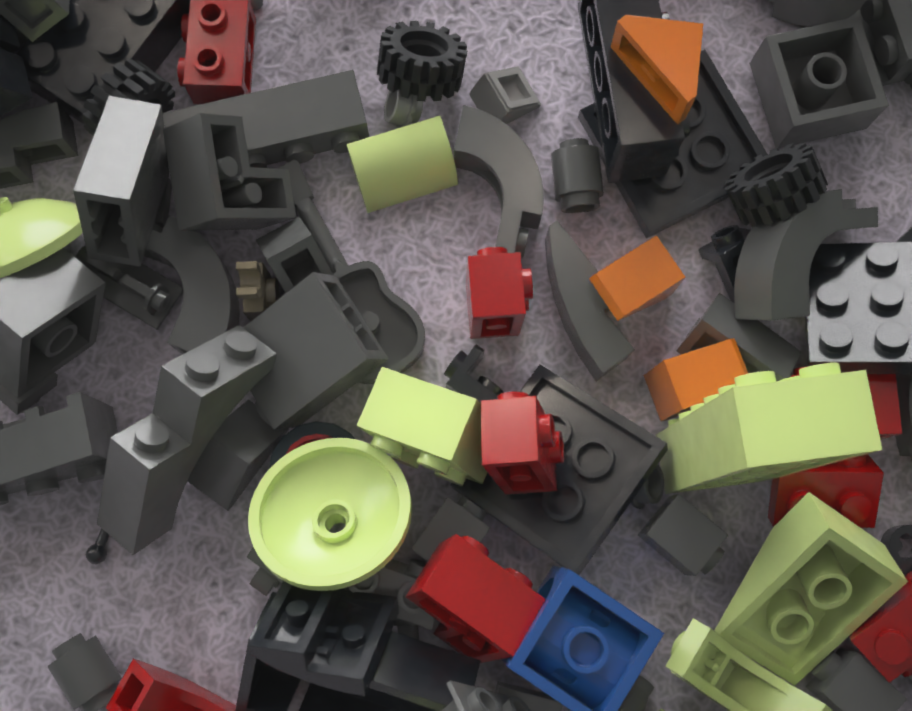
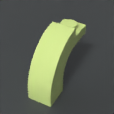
M694 618L686 631H683L675 639L671 649V657L665 665L675 676L728 711H833L823 702L789 684L742 654L713 629Z

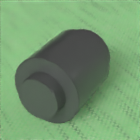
M584 138L568 139L559 144L560 149L551 153L555 200L561 202V211L564 213H581L598 209L600 207L599 198L604 195L599 148L589 145L588 140Z
M79 633L52 650L56 660L47 667L73 710L79 707L81 711H98L109 703L119 685L118 681L122 677L97 636L86 641L83 635Z

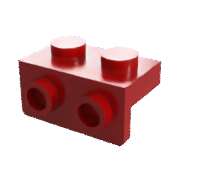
M866 454L774 478L771 485L768 519L774 527L810 492L860 528H875L884 472Z

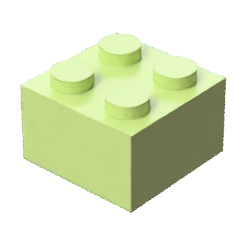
M381 367L356 425L373 437L370 445L390 454L393 460L415 469H418L420 464L435 471L434 475L456 485L463 486L466 478L483 484L487 471L482 466L481 403L470 396Z

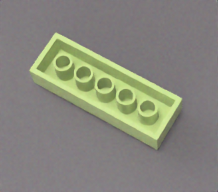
M824 363L801 368L798 370L799 376L776 381L774 371L755 372L735 377V384L718 388L719 394L704 397V403L690 406L691 411L678 414L679 418L669 420L668 427L655 435L666 442L668 446V451L660 461V467L664 476L665 494L767 481L883 450L866 370L841 373L839 363Z

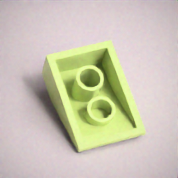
M808 492L772 528L714 631L738 651L795 686L899 591L908 580L882 542Z

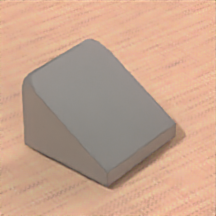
M519 66L484 73L469 94L477 109L497 117L505 124L541 106L539 99Z

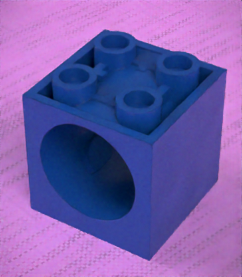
M553 565L536 591L546 599L515 655L501 660L509 669L571 711H618L665 633L572 570Z

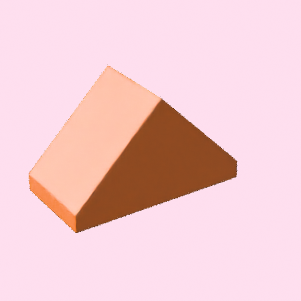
M625 15L617 21L611 48L678 125L686 119L697 96L703 23Z
M656 235L595 273L589 280L616 320L619 321L665 300L675 292L686 277Z
M733 338L663 360L643 376L662 422L679 416L678 414L691 411L690 406L704 403V397L719 394L718 388L735 384L734 378L748 374L736 340Z

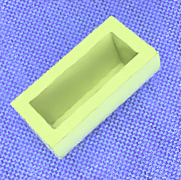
M441 116L346 144L367 213L458 185L455 162Z

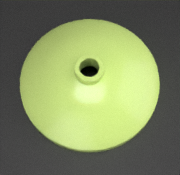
M8 197L0 198V278L11 275L47 258L79 237L83 232L76 204L69 201L46 198H33L11 203Z
M350 438L317 440L287 453L260 480L249 507L248 529L250 539L264 565L282 581L299 588L316 591L346 588L376 574L398 552L406 538L411 523V494L402 470L384 451L372 447L367 442ZM335 524H346L340 532H329Z

